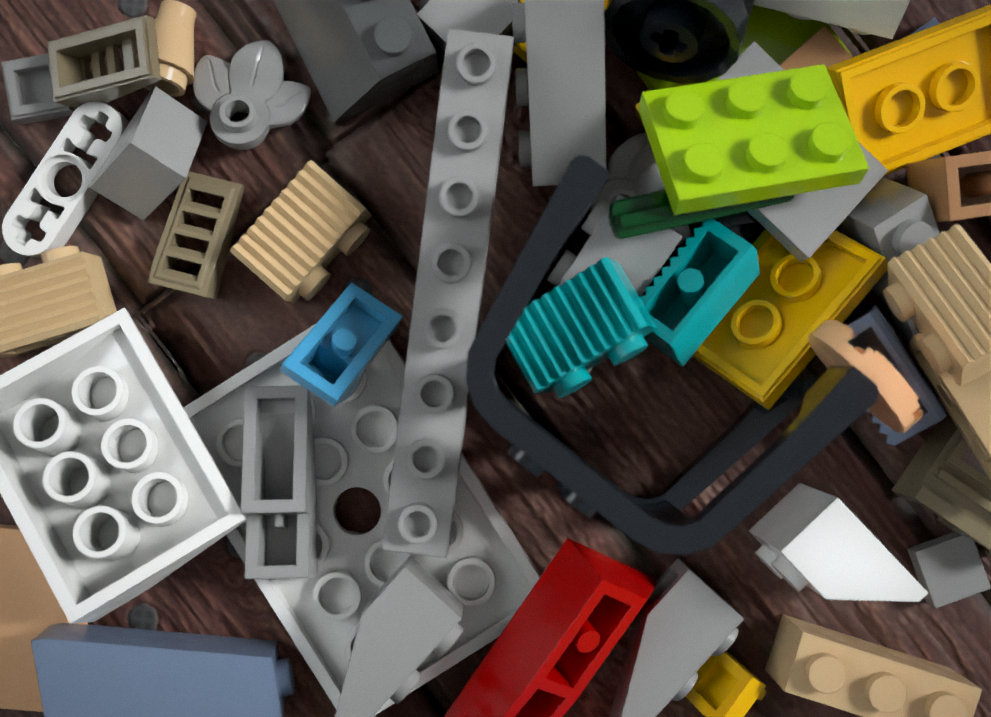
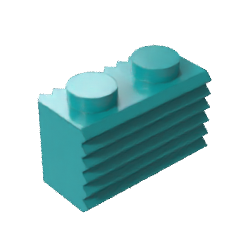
M714 219L702 221L703 227L694 228L695 237L686 238L687 247L678 248V256L670 258V266L661 267L662 276L653 277L654 286L645 287L646 296H639L657 326L656 330L643 338L682 367L761 273L758 267V254L756 253L758 250Z
M607 256L600 259L596 264L589 266L585 271L577 273L574 278L566 280L562 285L555 287L551 292L544 294L540 299L533 301L529 306H526L506 343L533 392L550 393L554 390L557 397L561 398L588 384L592 378L587 370L607 358L611 360L613 365H618L641 353L648 347L643 337L656 330L657 326L645 308L643 301L638 296L637 291L632 286L630 279L625 274L623 267L619 262Z

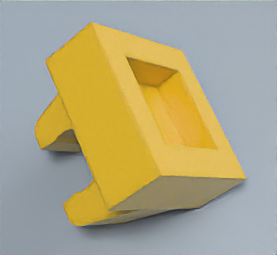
M725 651L719 656L712 654L697 671V681L685 697L705 717H744L757 699H763L766 694L764 689L766 685L729 652Z

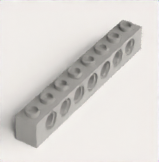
M448 28L382 550L447 558L451 541L469 401V390L465 380L467 353L478 331L513 60L514 37Z

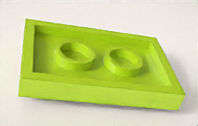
M825 64L645 91L641 95L638 110L674 215L860 184L870 169Z

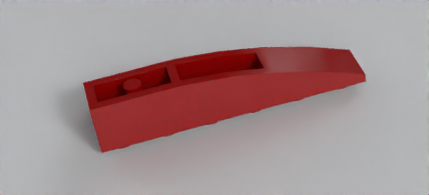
M567 538L444 717H563L629 627L658 583L645 573Z

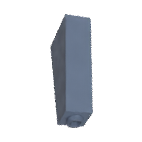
M58 623L50 625L31 641L44 717H283L287 696L295 695V679L291 659L280 658L278 641Z

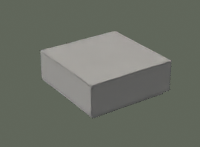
M49 53L1 62L11 121L19 125L68 117L76 110V108L53 101Z
M952 532L907 548L918 581L928 592L925 596L926 603L935 609L991 589L975 541L969 537Z

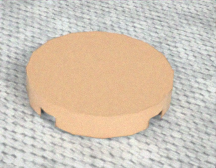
M825 320L808 335L809 344L827 369L830 366H855L877 385L879 394L876 402L867 410L896 432L905 433L922 418V410L919 409L920 405L917 402L918 397L901 374L877 350L874 352L870 347L865 350L858 346L854 348L848 343L856 336L853 334L854 330L837 320Z

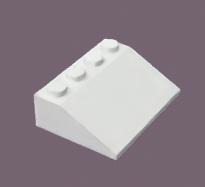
M125 308L0 375V494L70 624L97 621L153 587L248 520L246 515L241 513L239 503Z

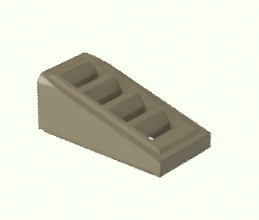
M148 15L47 42L53 101L55 103L76 109L88 102L97 101L106 104L161 80L155 19ZM136 41H137V51H138L139 67H137V65H136V55H135V46H134V42H136ZM121 48L123 51L124 71H121L119 53ZM104 56L107 57L108 75H106V66H105V57H104ZM91 62H92V69H93V79H92V75H91V65H90Z
M188 172L186 179L179 185L153 259L148 283L217 300L243 197L244 185ZM199 191L223 197L224 201L221 209L195 203L196 192ZM191 214L217 220L214 230L188 225ZM185 237L209 242L206 253L183 248ZM179 260L200 264L201 268L198 276L177 271Z

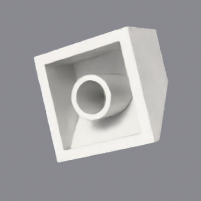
M799 483L749 530L762 545L755 554L780 579L784 578L797 592L808 586L823 598L830 600L919 602L928 594L920 583L838 497Z

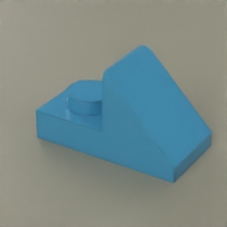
M351 282L282 363L280 371L335 407L351 397L356 391L365 369L396 331L403 316Z

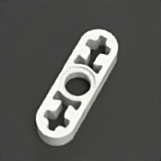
M97 101L85 103L73 112L4 217L2 234L5 242L13 251L42 259L41 254L43 252L65 246L99 194L89 188V184L128 126L129 121L124 115L111 106ZM95 121L102 125L106 124V128L112 132L107 142L96 139V136L89 131ZM78 147L88 155L96 158L97 161L92 165L88 161L72 154V152ZM75 165L82 174V185L74 195L61 197L54 186L55 176L61 168ZM44 198L52 204L63 207L64 211L61 215L49 211L51 208L40 204L41 199ZM30 220L40 222V228L46 232L42 241L31 239L32 234L25 229Z

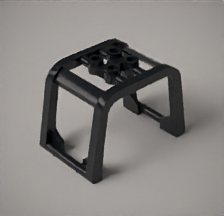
M586 155L576 156L567 167L468 350L465 380L474 407L495 431L510 442L507 446L509 449L508 454L537 477L544 470L559 481L556 487L561 491L560 495L581 513L591 519L596 512H599L631 539L658 553L688 555L713 547L873 405L878 398L879 390L877 385L855 366H830L821 377L814 376L804 368L769 410L753 401L722 435L661 492L649 496H638L619 488L507 399L498 388L494 377L495 360L522 312L611 175L610 172ZM802 404L799 416L778 439L692 518H689L681 511Z

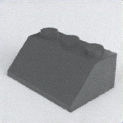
M273 0L335 125L440 74L436 51L410 0Z

